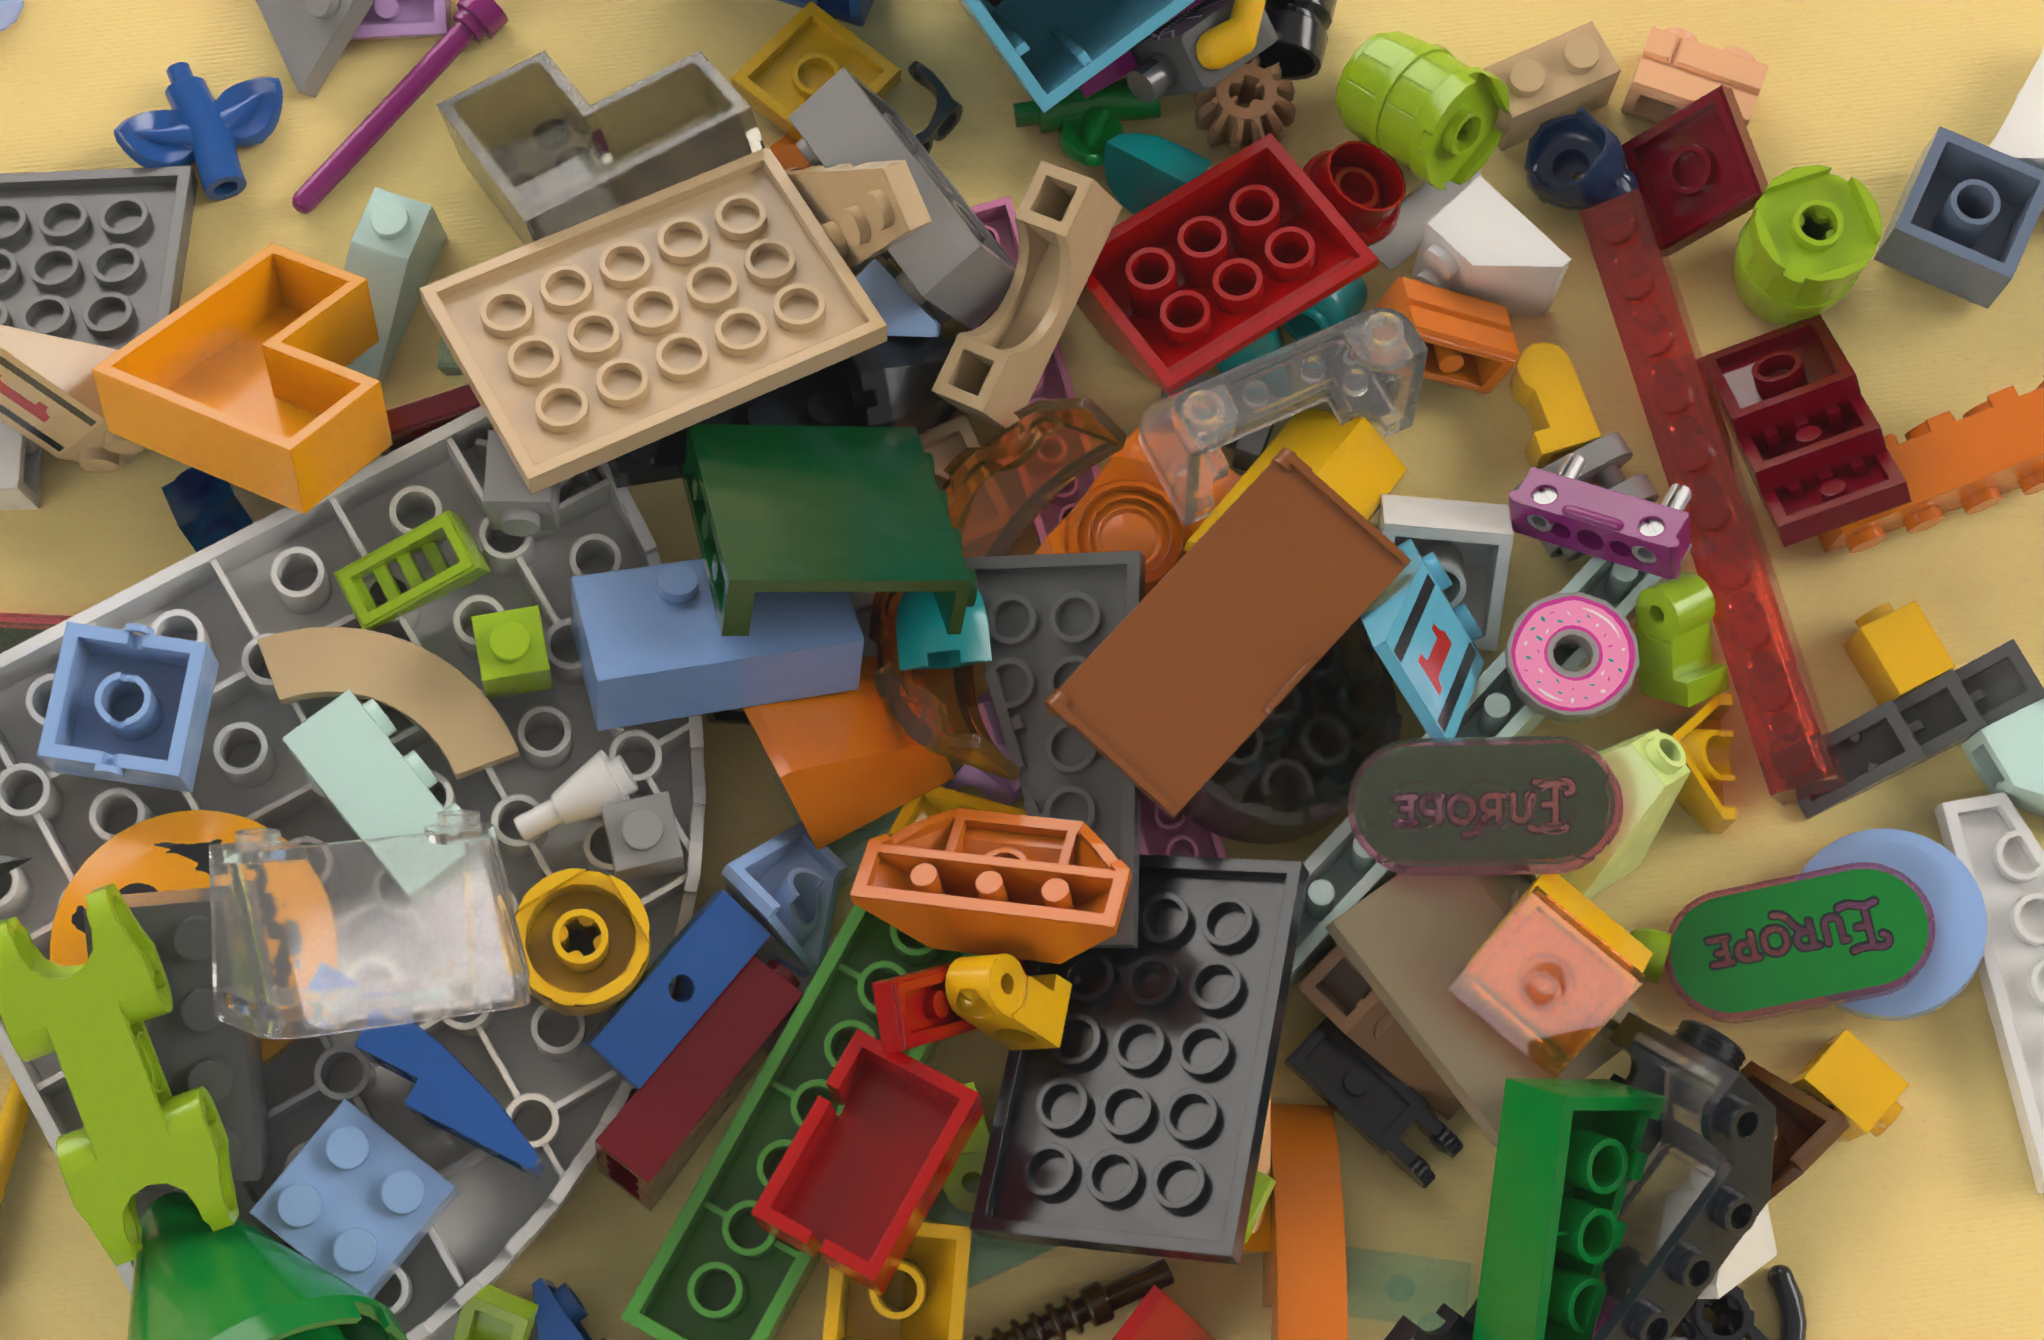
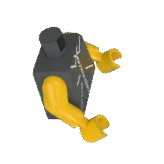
M1205 0L1156 29L1130 49L1138 64L1127 75V84L1132 94L1143 103H1150L1157 97L1198 93L1213 87L1278 40L1277 34L1264 9L1266 0Z

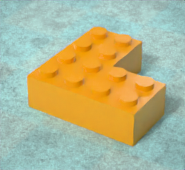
M273 243L92 368L110 433L303 514H306L393 445L380 380L346 368L356 358L379 342L367 279Z

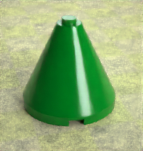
M172 1192L157 1198L148 1206L146 1213L140 1219L143 1249L138 1252L137 1259L134 1260L127 1340H408L395 1315L386 1305L241 1219L237 1218L234 1225L213 1232L209 1224L203 1221L197 1206L187 1193Z

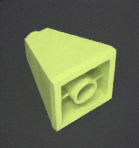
M1658 728L1589 753L1601 765L1611 784L1613 810L1609 825L1593 847L1575 858L1561 862L1526 863L1536 878L1548 865L1587 899H1591L1639 867L1691 772L1686 766V754L1682 746L1672 736L1661 733ZM1567 777L1551 780L1533 779L1532 782L1535 785H1552V801L1541 802L1542 806H1552V822L1542 825L1528 824L1527 828L1532 831H1543L1552 827L1569 828L1568 823L1558 821V784H1568V789L1564 790V794L1568 795L1574 790V782ZM1533 791L1525 792V814L1523 816L1516 815L1515 792H1510V816L1514 821L1524 822L1530 817V797L1534 796ZM1505 794L1495 799V808L1484 807L1490 816L1495 814L1497 823L1501 822V797H1504Z

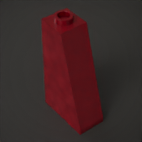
M753 955L650 1078L633 1094L595 1140L598 1170L649 1211L661 1199L775 1046L804 995L803 992L797 989L800 986V981L788 968L773 959H769L765 964Z

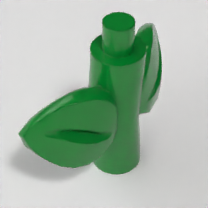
M1127 78L1118 79L1088 98H1085L1076 89L1045 113L1034 101L1013 103L1016 128L1039 125L1041 134L1059 131L1058 140L1063 154L1078 163L1091 167L1103 166L1106 142L1119 134H1125L1123 125L1120 122L1121 120L1158 119L1161 116L1160 97H1157L1150 103H1143L1130 91Z

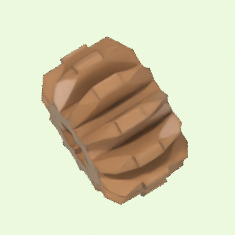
M1256 55L1249 60L1248 64L1242 65L1213 87L1203 92L1194 93V104L1199 108L1195 112V124L1197 129L1209 130L1207 142L1211 148L1227 142L1229 143V154L1233 156L1241 151V146H1249L1269 133L1279 143L1284 140L1286 131L1284 127H1290L1295 118L1296 108L1291 103L1294 99L1295 89L1292 81H1280L1282 69L1279 62L1263 69L1260 67V57ZM1240 103L1249 104L1250 106L1249 108L1240 107Z

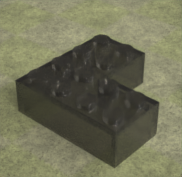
M544 50L436 104L462 163L524 245L765 148L751 106L701 51L590 105Z

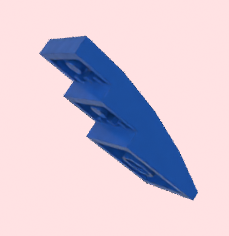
M322 962L318 963L305 987L322 1005L365 1026L355 1046L368 1060L415 1084L404 1103L415 1116L537 1179L540 1177L545 1166L534 1148L496 1098L440 1042L385 999Z

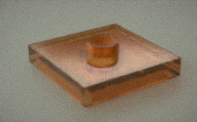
M1536 886L1455 978L1448 990L1551 1077L1556 1079L1643 984L1646 975L1539 886Z

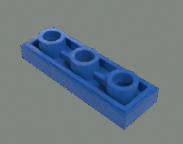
M716 890L646 970L634 989L614 1007L584 1044L632 1088L640 1089L771 934L725 890ZM677 976L682 982L683 990L679 998L674 1000L669 993V984Z

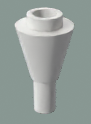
M601 749L553 792L551 799L515 817L514 823L522 838L527 842L563 822L570 824L602 816L601 806L630 800L629 795L636 792L638 786L623 758L618 755L609 759Z

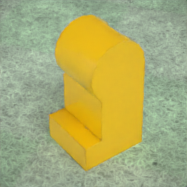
M1548 342L1535 343L1527 347L1519 356L1509 384L1511 394L1516 402L1527 409L1535 431L1524 451L1530 468L1541 469L1602 436L1571 359L1565 350Z
M1007 953L960 957L952 962L946 974L945 990L951 1009L959 1017L1011 1051L1060 1048L1072 988L1070 982L1058 974L1027 976L1024 974L1020 962L1013 955Z

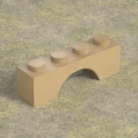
M1041 160L1014 216L1019 236V252L1010 287L997 310L984 324L972 331L958 333L931 390L962 412L1004 430L1021 420L1123 207L1094 179Z

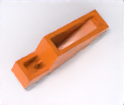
M1271 1103V1178L1277 1182L1271 1192V1252H1263L1262 1307L1272 1308L1271 1340H1348L1345 1222L1334 1110L1332 1107L1324 1105Z

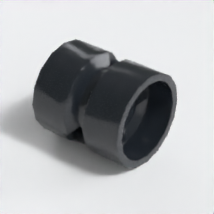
M1266 0L1264 9L1277 34L1278 40L1258 54L1261 61L1260 67L1265 69L1279 62L1282 69L1281 79L1301 80L1317 75L1322 66L1328 41L1326 30L1329 29L1332 23L1337 0Z

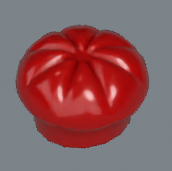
M1348 141L1337 145L1334 149L1318 153L1305 164L1302 170L1368 247L1382 241L1391 234L1398 222L1401 200L1405 195L1406 182L1401 168L1389 154L1367 142Z

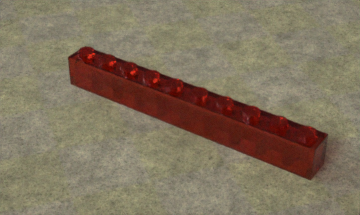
M1639 189L1583 210L1579 214L1669 488L1673 484H1680V489L1685 485L1691 491V498L1683 510L1690 513V544H1692L1690 552L1698 576L1708 584L1714 596L1715 614L1712 619L1770 796L1784 806L1847 786L1654 211Z

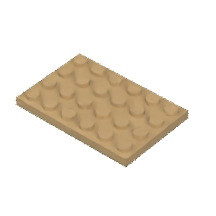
M769 147L419 288L424 307L531 495L887 341V324Z

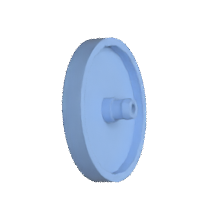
M1878 828L1855 832L1841 837L1821 849L1802 869L1796 881L1854 869L1883 871L1899 878L1911 887L1921 900L1928 920V939L1924 952L1915 966L1905 975L1886 984L1822 997L1832 1005L1855 1016L1878 1021H1901L1932 1013L1949 1003L1962 992L1978 969L1987 936V914L1983 896L1976 880L1962 861L1934 840L1917 833L1899 829ZM1876 899L1865 903L1845 902L1835 907L1837 912L1845 908L1862 909L1865 924L1856 925L1855 930L1867 929L1870 944L1854 947L1852 949L1853 954L1870 949H1885L1892 944L1891 935L1885 931L1880 932V935L1886 938V942L1877 944L1875 941L1867 908L1877 903ZM1828 915L1824 917L1821 925L1827 946L1832 945L1827 925L1831 920L1837 923L1841 942H1850V938L1845 935L1842 920L1838 916ZM1787 916V924L1797 931L1794 941L1800 950L1808 951L1822 947V944L1816 941L1810 919L1806 920L1807 928H1802ZM1809 934L1811 944H1802L1800 937Z

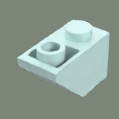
M2043 698L1980 729L1960 745L1989 794L2005 792L2015 808L2044 817Z

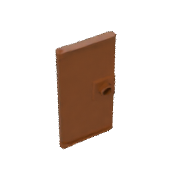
M1283 447L1271 460V464L1059 689L1056 688L1044 701V704L1051 715L1057 716L1070 729L1076 731L1163 812L1174 819L1409 565L1411 560L1392 541L1313 473L1312 469L1295 452Z

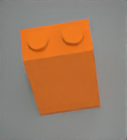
M885 653L888 683L901 717L913 734L925 746L946 755L947 752L956 747L940 716L936 714L927 719L921 708L929 705V701L916 675L912 670L901 675L889 653ZM877 655L862 658L858 690L743 708L816 850L956 778L947 757L930 752L921 746L897 721L884 695L880 681Z

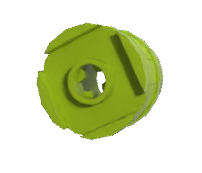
M1395 31L1378 33L1368 38L1354 51L1343 68L1337 84L1335 104L1344 126L1360 140L1372 144L1378 149L1381 148L1395 161L1409 167L1411 172L1436 189L1447 190L1444 185L1451 180L1460 186L1469 181L1486 164L1503 134L1502 131L1494 127L1499 109L1509 113L1510 98L1507 85L1497 76L1480 67H1469L1458 60L1446 48L1438 44H1429L1414 36Z
M1823 165L1794 167L1771 181L1756 202L1751 217L1740 231L1732 262V280L1735 290L1741 301L1754 314L1776 324L1790 325L1819 314L1822 316L1845 297L1859 278L1860 273L1874 256L1883 228L1878 203L1863 183L1852 176L1849 181H1846L1838 175L1829 174L1832 168Z

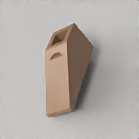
M1337 944L1297 988L1345 1035L1406 1086H1411L1431 1107L1449 1120L1462 1107V1104Z

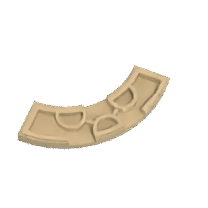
M310 627L280 632L257 639L282 706L312 698L339 697L348 689L358 700L374 699L375 702L403 714L409 721L427 734L447 759L457 780L520 757L519 750L507 725L482 691L457 668L438 655L414 643L389 634L347 627Z

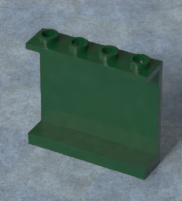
M694 424L688 427L682 480L721 636H749L755 592H933L947 634H961L966 607H973L977 598L976 572L973 567H967L962 555L963 544L960 529L952 528L948 517L946 491L937 487L934 479L935 466L931 453H925L916 427Z

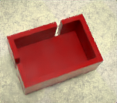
M857 1029L826 1082L834 1101L844 1107L838 1117L832 1103L818 1095L754 1206L751 1215L764 1231L815 1259L820 1253L828 1266L883 1295L981 1119L984 1109L978 1092L901 1051L883 1053L880 1040Z

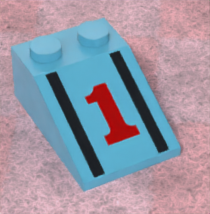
M1410 538L1397 547L1406 554L1411 562L1360 617L1373 648L1434 745L1452 744L1484 665V661L1474 643L1484 634L1465 603L1455 608L1450 604L1443 590L1452 586L1453 583L1435 553L1431 552L1422 557Z

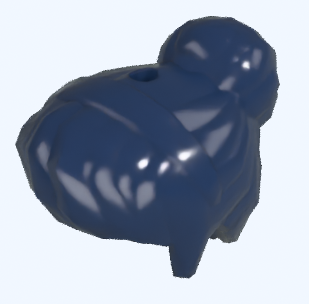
M1579 108L1576 114L1564 115L1541 123L1537 132L1529 139L1524 166L1527 172V187L1542 202L1566 210L1590 209L1597 218L1610 222L1626 219L1637 210L1641 200L1638 179L1632 171L1626 168L1625 155L1618 137L1605 125L1594 119L1584 108ZM1582 174L1577 180L1574 179L1576 175Z

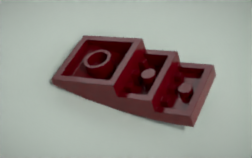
M1820 314L1700 358L1738 450L1784 547L1912 502L1907 482L1886 448L1881 426L1861 394L1856 373Z

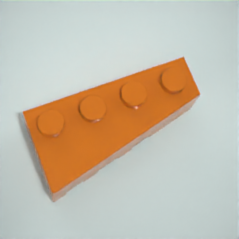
M2044 380L2034 391L2018 396L2014 385L1987 396V401L1967 411L1963 415V419L1958 421L1955 420L1950 410L1926 419L1925 422L1909 430L1905 434L1906 441L1900 444L1894 434L1891 433L1884 436L1886 448L1907 482L1912 502L1818 535L1825 553L1845 546L1848 547L1850 553L1864 551L1883 542L1886 539L1885 533L1906 527L1909 534L1917 533L1943 521L1945 518L1944 513L1962 507L1966 514L1983 511L1999 503L2003 499L2001 494L2018 488L2022 489L2024 495L2044 490Z

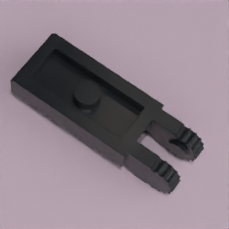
M1327 1016L1284 1062L1381 1155L1386 1152L1402 1171L1423 1188H1427L1436 1178V1175L1421 1156L1415 1154L1399 1139L1402 1133L1414 1122L1421 1133L1441 1153L1454 1158L1463 1148V1144L1457 1136L1427 1108L1429 1103L1411 1086H1406L1345 1035Z

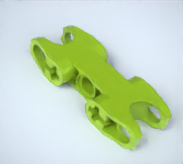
M110 883L93 889V892L85 895L87 902L86 914L91 928L93 950L87 962L83 965L61 966L45 959L33 943L26 927L20 924L16 916L0 921V1016L14 1050L24 1062L56 1052L84 1125L83 1128L58 1136L56 1140L58 1164L74 1207L88 1223L108 1256L118 1266L137 1259L138 1252L143 1249L142 1227L137 1213L136 1194L147 1185L169 1184L184 1190L197 1206L203 1221L209 1224L213 1232L234 1225L239 1216L230 1165L229 1139L211 1095L203 1086L175 1096L171 1094L144 1023L150 1019L172 1012L173 998L170 985L155 944L142 929L115 884Z

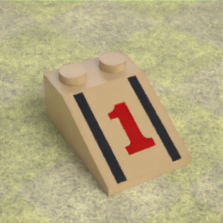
M0 325L1 421L56 458L79 462V466L82 469L91 472L115 471L146 448L110 433L104 416L92 368L118 351V349Z

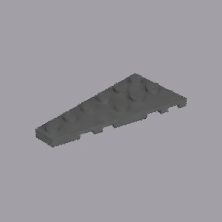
M1141 551L965 557L966 566L973 567L976 572L977 589L983 597L989 625L992 661L984 662L986 669L985 678L1012 768L1017 773L1025 799L1023 805L1026 815L1084 821L1109 847L1117 859H1121L1130 868L1132 879L1117 934L1090 949L1137 948L1141 791L1076 731L1070 729L1057 716L1051 715L1044 701L1056 688L1059 689L1145 597V556Z

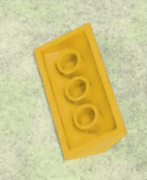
M1301 407L1189 538L1184 551L1188 552L1271 464V460L1283 447L1295 452L1312 469L1313 473L1368 521L1372 519L1380 508L1381 494L1390 495L1403 479L1407 468L1364 416Z

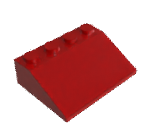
M1269 133L1113 227L1076 304L1105 341L1169 395L1378 266V258L1276 138Z

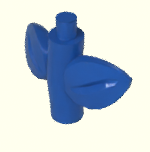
M177 62L170 65L166 73L171 84L167 87L165 95L172 110L147 111L125 119L114 129L113 133L116 142L131 159L142 167L192 166L196 162L206 197L216 201L232 198L241 193L247 184L239 161L237 148L261 144L273 133L282 111L283 90L279 78L273 77L248 79L229 87L215 100L206 81L201 77L194 76L188 63Z

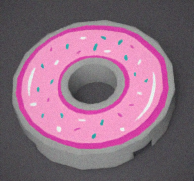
M1582 592L1554 593L1533 602L1515 620L1505 648V661L1507 672L1511 678L1510 683L1517 696L1537 714L1560 722H1579L1580 719H1589L1596 715L1600 717L1611 712L1630 691L1639 666L1637 637L1626 617L1607 601ZM1562 644H1576L1587 652L1590 664L1578 672L1564 670L1556 663L1553 651Z

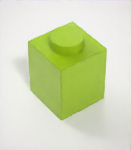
M539 605L471 616L482 683L488 700L553 688Z

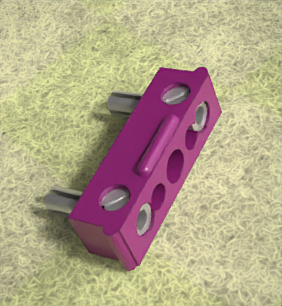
M1569 453L1556 473L1531 467L1518 490H1512L1508 494L1512 528L1516 533L1669 580L1677 579L1681 575L1680 563L1690 547V513L1683 510L1691 498V491L1685 485L1680 489V484H1673L1662 503H1654L1579 481L1578 478L1584 470L1586 462L1582 456L1577 454L1575 457L1574 453Z

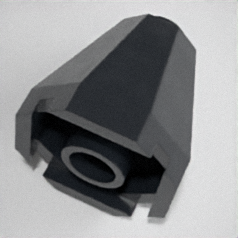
M887 336L886 342L835 363L839 375V383L844 387L853 410L852 415L856 418L858 425L864 427H916L919 435L959 410L931 391L956 338L941 336Z

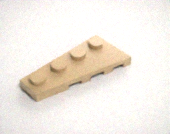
M905 160L866 162L852 167L851 163L838 164L831 168L817 165L800 170L799 167L784 169L852 273L932 222Z

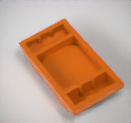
M1151 413L1109 458L1084 496L1045 538L1034 555L1141 551L1145 556L1146 596L1187 553L1184 551V548L1189 538L1240 480L1241 476Z

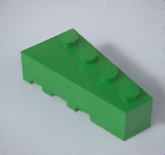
M1506 1078L1472 1340H1592L1608 1288L1599 1280L1605 1260L1612 1254L1614 1249L1620 1250L1627 1223L1617 1219L1630 1179L1641 1181L1649 1154L1639 1151L1648 1119L1660 1120L1666 1096L1609 1079Z

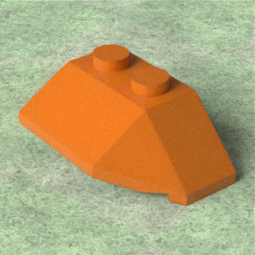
M953 808L912 823L890 837L885 833L869 839L850 897L855 905L929 948L981 955L1007 953L1013 955L1016 959L1062 964L1117 934L1132 875L1130 868L1121 859H1117L1109 847L1084 821Z

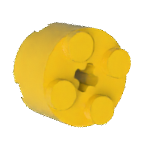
M569 868L543 878L524 895L513 920L510 948L523 984L538 1001L566 1016L593 1015L614 1008L634 989L649 966L651 952L650 924L641 900L624 881L597 871ZM579 929L584 936L597 933L598 936L593 940L594 952L587 956H583L578 950L567 953L566 950L571 946L570 932Z

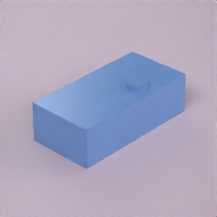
M702 558L571 577V628L597 731L858 690L864 638L849 592H755L749 636H721Z

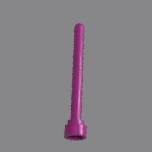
M460 0L456 4L459 11L453 16L455 24L294 193L292 204L298 212L309 213L313 211L473 40L480 43L485 36L493 38L508 22V17L494 0Z

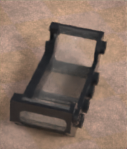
M1628 1012L1609 1040L1630 1055L1631 1069L1626 1080L1615 1073L1609 1080L1666 1096L1660 1120L1648 1119L1639 1151L1649 1154L1640 1182L1630 1179L1617 1219L1627 1223L1620 1250L1614 1249L1612 1254L1605 1260L1599 1280L1608 1288L1592 1340H1669L1674 1329L1702 1291L1711 1283L1715 1273L1743 1235L1753 1226L1757 1216L1770 1200L1776 1107L1740 1072ZM1478 1298L1464 1317L1443 1303L1436 1314L1446 1322L1433 1331L1422 1330L1406 1316L1402 1315L1384 1340H1472Z

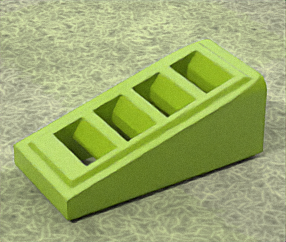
M447 510L334 572V575L361 628L371 631L456 591L491 571L463 517L451 510ZM447 538L460 561L450 567L438 542ZM421 550L425 553L435 573V576L428 580L424 577L413 555ZM396 562L400 565L411 587L410 590L404 593L401 592L388 567ZM374 573L388 601L379 607L363 577Z

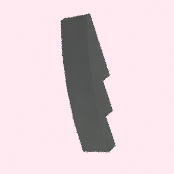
M2012 639L1955 671L1951 669L1894 701L1889 700L1775 762V765L1806 819L1809 820L1969 739L1980 729L2043 699L2044 688L2017 643Z

